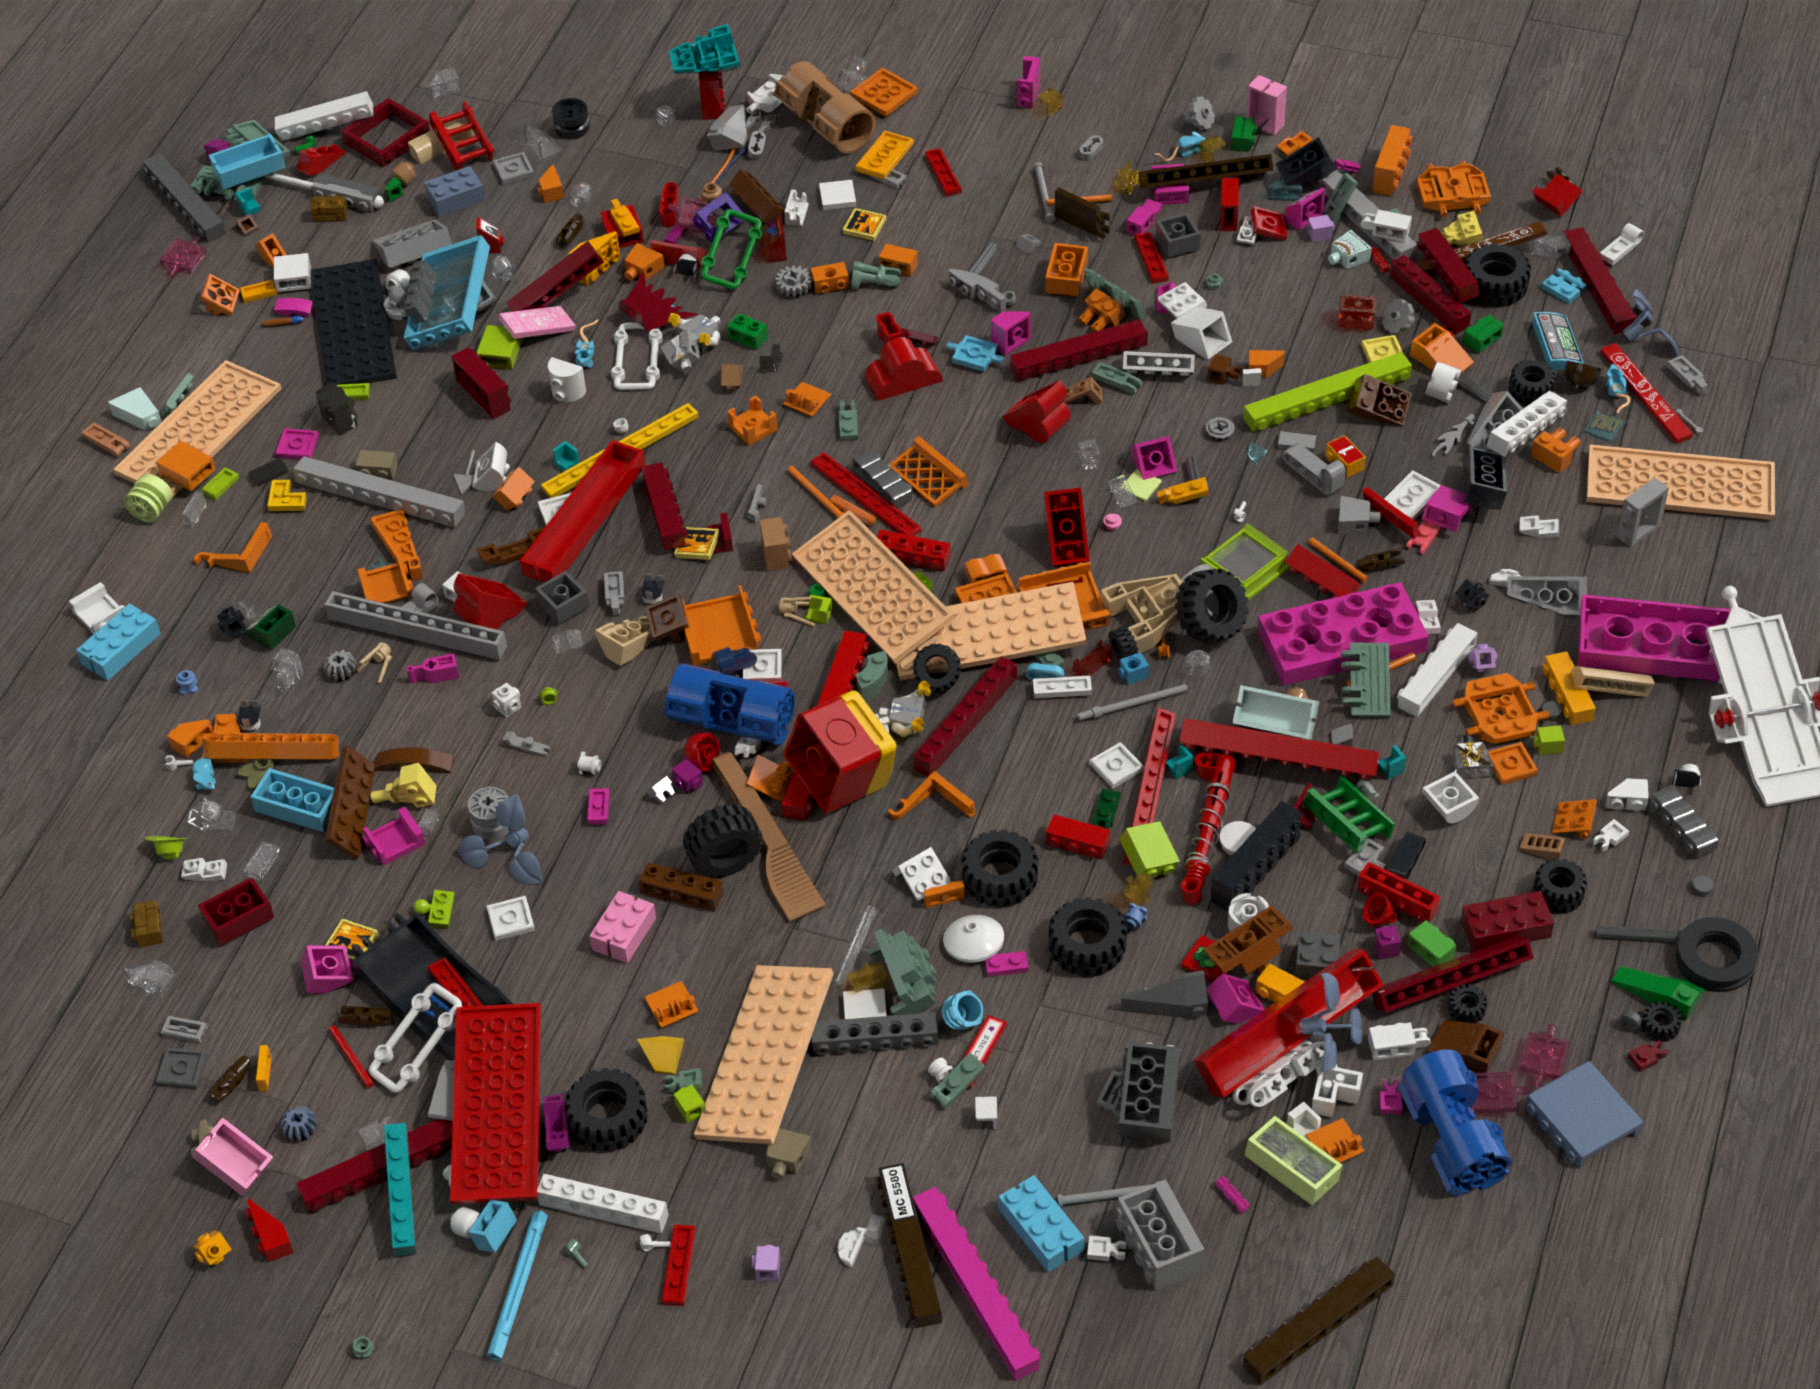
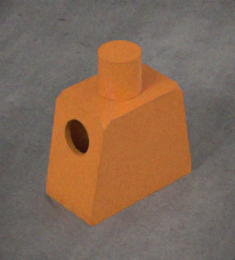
M637 243L625 258L626 272L624 276L627 280L632 281L635 277L639 278L643 271L646 280L664 268L663 254Z

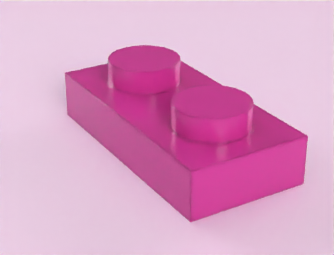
M609 788L589 790L588 825L608 824Z
M1025 951L996 954L985 960L988 977L1028 972Z

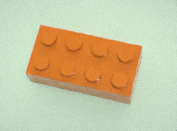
M1390 126L1375 166L1372 193L1392 197L1394 190H1398L1399 180L1402 179L1403 175L1402 169L1406 168L1407 159L1410 158L1411 154L1409 146H1411L1413 136H1410V128Z

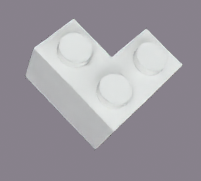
M1321 1064L1313 1097L1312 1110L1316 1114L1333 1117L1336 1100L1358 1104L1363 1073L1338 1067L1321 1072Z

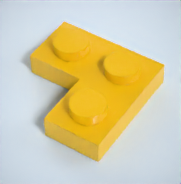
M272 480L268 510L305 511L306 492L290 493V480Z

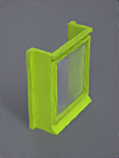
M1248 523L1245 524L1242 530L1205 558L1202 557L1200 565L1208 564L1213 569H1224L1226 572L1233 573L1235 575L1234 578H1238L1241 581L1240 585L1244 586L1246 590L1245 596L1248 597V600L1285 573L1290 567L1285 562L1288 557V551Z

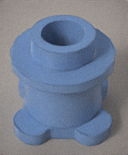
M181 671L177 675L176 680L180 686L179 692L181 695L198 691L196 686L198 681L192 671Z
M1130 903L1128 905L1130 910L1123 917L1128 929L1138 930L1141 927V922L1147 920V909L1137 906L1135 903Z

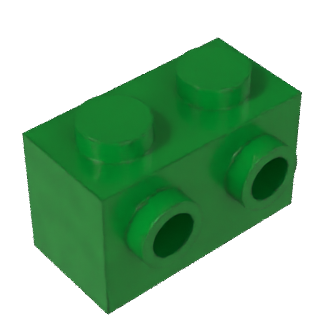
M740 313L727 325L729 339L755 350H758L769 338L768 325Z

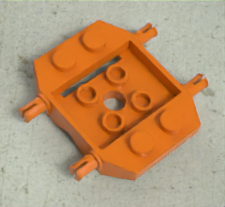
M1461 161L1459 165L1451 168L1443 166L1433 167V164H1428L1426 166L1427 169L1417 178V187L1423 207L1440 211L1442 218L1448 216L1447 210L1473 208L1475 214L1477 215L1478 212L1479 215L1482 212L1480 207L1491 201L1484 173L1475 166L1466 164V161ZM1434 179H1437L1442 197L1439 196L1438 189Z
M1508 673L1468 681L1465 696L1452 699L1453 707L1464 705L1468 714L1473 718L1475 727L1466 728L1467 736L1478 734L1481 740L1492 744L1535 735L1536 724H1538L1539 720L1550 717L1548 710L1538 713L1534 712L1525 691L1535 690L1534 682L1522 684ZM1497 695H1502V696L1499 697V698L1484 699V698H1488V697H1493V696H1497ZM1479 699H1484V700L1481 701V702H1476V701H1475V700H1479ZM1501 711L1504 715H1499L1495 712Z

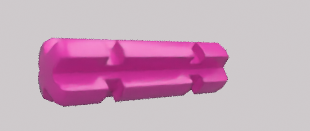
M1335 159L1334 161L1337 169L1358 172L1360 169V165L1357 162Z
M1222 1176L1216 1181V1187L1220 1191H1224L1225 1197L1233 1205H1236L1235 1208L1240 1213H1244L1249 1209V1203L1246 1199H1242L1243 1196L1232 1184H1229L1226 1177Z

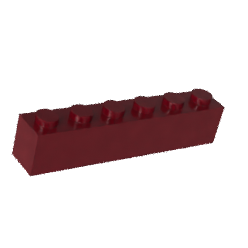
M1434 228L1419 233V241H1417L1419 251H1422L1425 259L1430 261L1432 269H1436L1439 278L1444 280L1446 288L1449 287L1452 296L1456 297L1460 303L1478 297V281L1439 229Z
M587 241L506 303L512 312L544 308L603 264L604 261L592 244Z
M1403 255L1391 261L1389 277L1442 324L1447 325L1450 331L1457 335L1470 326L1471 312L1407 256Z
M663 462L641 466L643 481L663 549L668 550L686 546L687 530L686 527L682 528L684 526L682 515H678L680 514V508L678 503L675 504L677 502L675 492H671L673 491L672 481L668 480L670 479L668 468L664 469Z

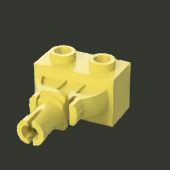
M1474 211L1458 215V220L1450 224L1449 227L1443 228L1442 235L1450 245L1464 246L1483 240L1482 231Z
M419 763L401 767L400 776L393 783L386 784V789L372 791L371 799L374 801V804L389 800L392 803H413L416 808L425 807L435 802L436 784Z

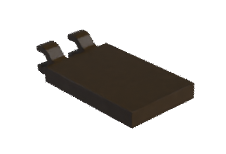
M1058 187L1055 190V217L1095 236L1098 234V237L1102 239L1105 238V232L1107 234L1110 233V227L1105 225V220H1110L1109 213L1100 211V206Z

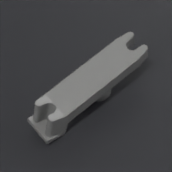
M761 484L757 485L751 507L747 512L750 514L748 518L753 520L754 523H757L760 519V513L757 510L758 506L766 505V498L761 497L763 492Z
M507 731L503 738V741L509 747L542 757H547V752L545 751H550L549 746L535 742L532 737L521 738L516 736L514 732Z

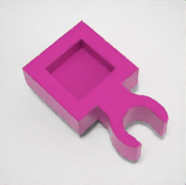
M1384 1079V1091H1380V1114L1402 1115L1401 1092H1396L1398 1084L1396 1079H1394L1393 1086H1388L1386 1079Z

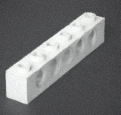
M1548 391L1491 431L1487 447L1504 457L1514 452L1520 445H1524L1527 440L1534 438L1538 432L1553 424L1559 417H1563L1567 410L1565 408L1567 400Z
M543 1174L538 1186V1201L541 1206L662 1234L669 1216L667 1204L664 1201L548 1174Z

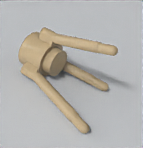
M811 597L781 598L779 611L784 613V617L792 618L813 627L815 626V623L792 614L797 611V606H809V602L802 601H809Z
M380 642L376 648L359 662L361 665L356 671L360 672L372 659L377 662L384 661L378 683H381L387 665L392 659V656L389 655L391 648L387 644Z

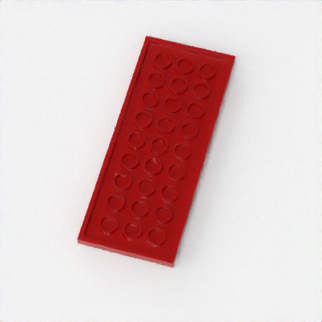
M541 1003L456 1008L451 1204L488 1203L493 1200L501 1202L538 1200Z

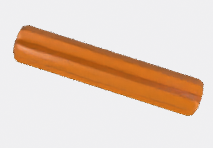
M833 495L830 498V501L837 508L844 512L850 510L860 521L867 525L873 526L876 523L875 516L837 495Z

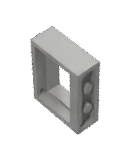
M1653 478L1625 498L1617 538L1632 547L1660 527L1669 487L1658 479Z

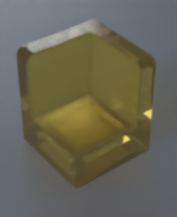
M1050 88L1038 95V99L1046 105V115L1050 116L1063 108V95L1055 89Z
M1217 135L1201 141L1200 156L1207 162L1215 161V151L1225 147V142Z

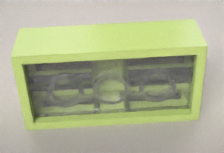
M1276 1116L1248 1139L1245 1151L1247 1158L1311 1205L1318 1201L1339 1181L1343 1166Z

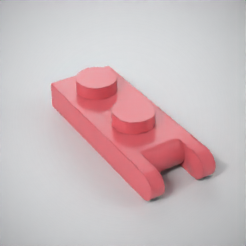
M1423 520L1418 527L1419 536L1415 539L1410 538L1406 548L1410 549L1413 545L1421 547L1419 553L1424 554L1443 527Z

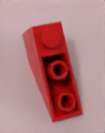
M335 144L301 150L299 152L297 170L306 175L319 174L346 154V151Z
M247 1199L249 1208L245 1209L249 1222L254 1220L255 1225L251 1227L255 1239L259 1237L261 1239V1242L258 1243L261 1256L266 1255L268 1262L294 1253L284 1224L251 1199Z

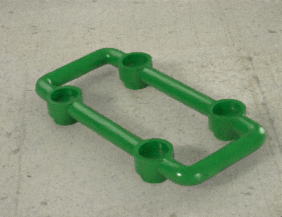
M733 209L724 211L722 217H719L716 221L717 231L708 255L704 256L701 261V277L705 281L734 290L740 286L741 282L746 280L748 274L746 268L755 243L759 242L762 236V222L760 219ZM729 216L755 224L754 228L749 230V243L740 267L734 270V283L708 275V272L714 268V256L722 234L729 229Z

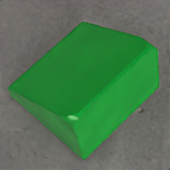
M394 177L385 188L388 202L403 196L401 182Z

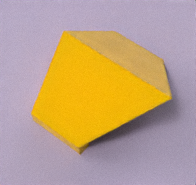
M659 1036L637 1039L655 1073L676 1075L684 1038Z

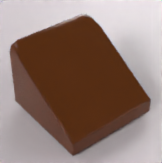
M250 214L235 222V227L244 236L259 229Z

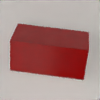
M650 240V249L663 254L664 263L675 265L683 254H690L698 261V269H700L702 258L708 254V250Z

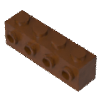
M739 169L729 184L733 189V193L741 197V202L750 207V211L758 216L764 225L770 224L773 226V222L776 224L785 209L751 173Z
M649 862L639 879L641 893L716 912L724 894L723 882L718 879L707 878L696 873H688L676 868L672 869Z

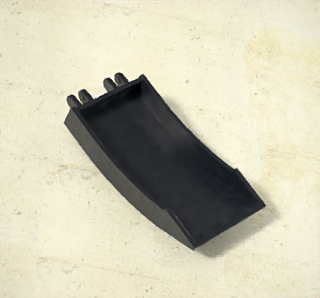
M417 911L408 920H405L401 914L395 913L393 915L394 919L400 925L397 928L389 920L383 922L390 933L375 945L368 937H363L361 940L364 946L367 947V951L364 952L357 944L352 946V950L358 956L352 959L353 971L402 1021L412 1008L411 1002L416 994L423 993L430 984H438L429 973L427 966L444 957L483 1006L513 1004L497 986L495 987L463 960ZM433 992L432 995L439 999L441 1002H443L445 1005H447L450 1009L453 1007V1004L448 1002L446 999L441 997L436 992ZM430 999L431 1005L428 1010L434 1012L435 1018L419 1011L409 1025V1028L426 1043L438 1028V1018L440 1015L447 1012L443 1007L439 1008L436 1002L432 1003V999ZM456 1027L453 1030L445 1031L433 1047L449 1060H455Z

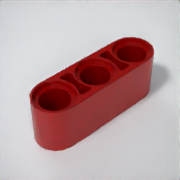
M669 182L663 186L659 211L662 226L672 227L676 223L679 192L678 185Z

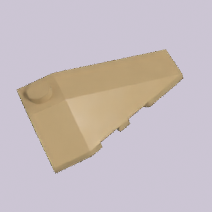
M647 615L639 617L637 621L623 620L622 624L618 625L608 623L595 630V635L605 656L620 666L634 659L654 641Z

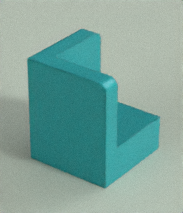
M250 187L235 193L239 209L245 216L261 211L260 205L254 199Z
M564 441L552 450L554 465L563 472L580 463L577 448L567 441Z
M1184 745L1179 746V755L1166 761V768L1175 779H1178L1193 771V756Z
M1394 745L1391 748V756L1380 760L1378 769L1389 780L1404 773L1406 756Z

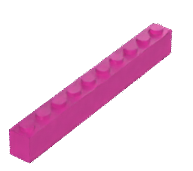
M934 1187L914 1196L913 1201L917 1216L1014 1380L1017 1381L1039 1370L1041 1356L1037 1348H1032L1029 1343L1028 1333L1025 1329L1022 1330L1020 1328V1322L1016 1313H1011L1008 1308L1007 1298L1004 1294L1001 1295L999 1293V1287L995 1278H990L986 1263L978 1258V1251L975 1245L969 1243L967 1232L963 1226L960 1227L957 1223L958 1218L954 1210L948 1208L945 1195L943 1193L940 1194L938 1189Z

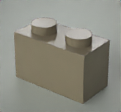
M360 450L355 466L359 472L393 480L398 463L395 452Z

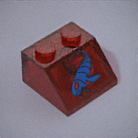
M777 213L762 227L760 245H764L761 247L762 257L766 256L767 263L787 261L781 213Z

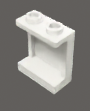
M101 582L69 601L73 614L93 634L125 608L123 605L119 606L107 594L105 586Z

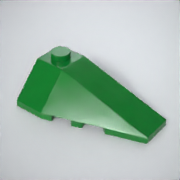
M1623 966L1619 968L1611 980V983L1655 1005L1658 1001L1661 1002V1005L1664 1002H1668L1667 1006L1669 1007L1671 1004L1674 1005V1010L1678 1009L1679 1014H1681L1682 1019L1687 1021L1706 991L1687 980Z

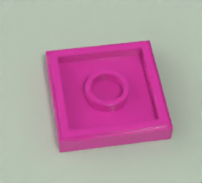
M284 428L275 452L276 458L301 460L304 456L312 458L320 436L319 431Z

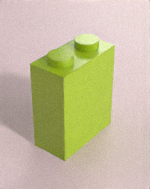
M487 325L477 353L483 362L486 361L491 368L512 370L523 340L522 338L514 339L503 326Z
M1160 821L1126 828L1119 838L1138 879H1151L1161 874L1169 875L1175 871L1176 866L1180 862Z

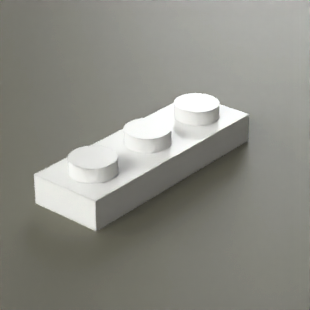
M1090 676L1033 679L1034 698L1092 695Z

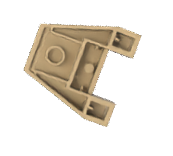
M1177 574L1120 582L1101 590V599L1105 609L1109 610L1110 617L1128 610L1137 623L1128 628L1131 630L1132 636L1134 635L1135 637L1134 641L1137 642L1138 653L1154 648L1177 622L1176 614L1178 613L1177 609H1175L1177 599L1175 597L1176 593L1180 591L1178 588L1182 583Z

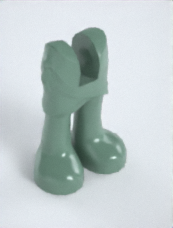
M854 261L852 290H857L863 282L889 287L899 286L901 270L885 267L882 264L878 268Z

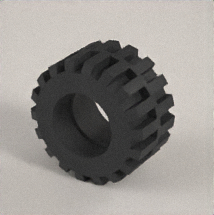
M1539 360L1521 361L1520 364L1517 363L1511 370L1508 391L1517 402H1521L1522 405H1530L1548 391H1554L1555 371L1551 370L1552 367L1550 365H1546L1545 362L1541 363Z
M933 643L923 647L917 653L916 658H914L913 672L919 684L922 681H927L931 685L929 688L931 692L947 691L958 681L961 674V663L956 652L949 646L942 645V643ZM933 657H942L948 663V672L941 679H933L926 672V664Z
M1554 858V861L1547 860L1546 864L1542 863L1536 871L1533 892H1542L1550 912L1554 910L1557 913L1562 911L1568 913L1570 909L1574 911L1577 909V906L1582 904L1587 885L1586 873L1582 871L1580 865L1576 866L1575 862H1568V859L1563 858V860H1559V858ZM1553 884H1562L1565 885L1566 888H1560L1554 886Z

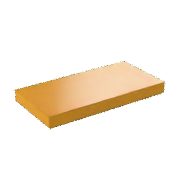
M884 130L856 164L855 171L885 180L888 173H891V169L896 167L912 147L914 139Z

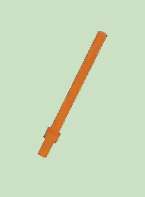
M793 466L787 469L837 519L845 514Z

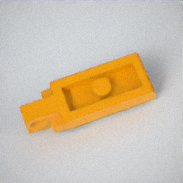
M617 198L611 200V216L623 236L640 232V228L625 205L621 206Z
M1205 477L1174 485L1157 492L1160 504L1167 502L1178 504L1209 495Z

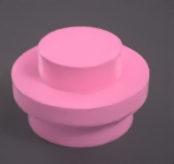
M1108 514L1104 517L1103 523L1108 530L1115 531L1121 526L1122 519L1117 514Z

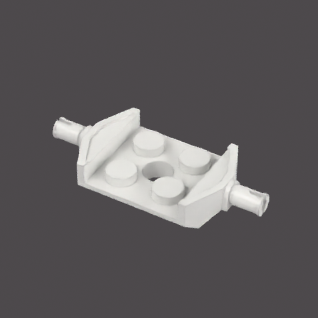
M769 74V81L753 94L749 91L747 92V98L750 106L746 108L748 113L750 112L751 114L756 109L769 113L782 104L774 96L776 81H779L782 75Z

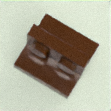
M679 593L645 607L652 638L655 641L670 636L676 644L683 641L682 633L684 629L689 627L682 596Z

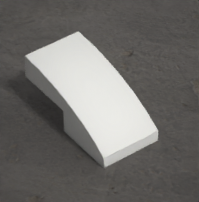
M1539 515L1520 517V533L1534 537L1558 538L1559 520H1539Z
M1435 600L1416 601V611L1427 634H1440L1441 627L1437 617L1438 609Z

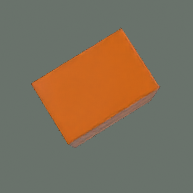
M419 556L408 557L412 581L423 579Z

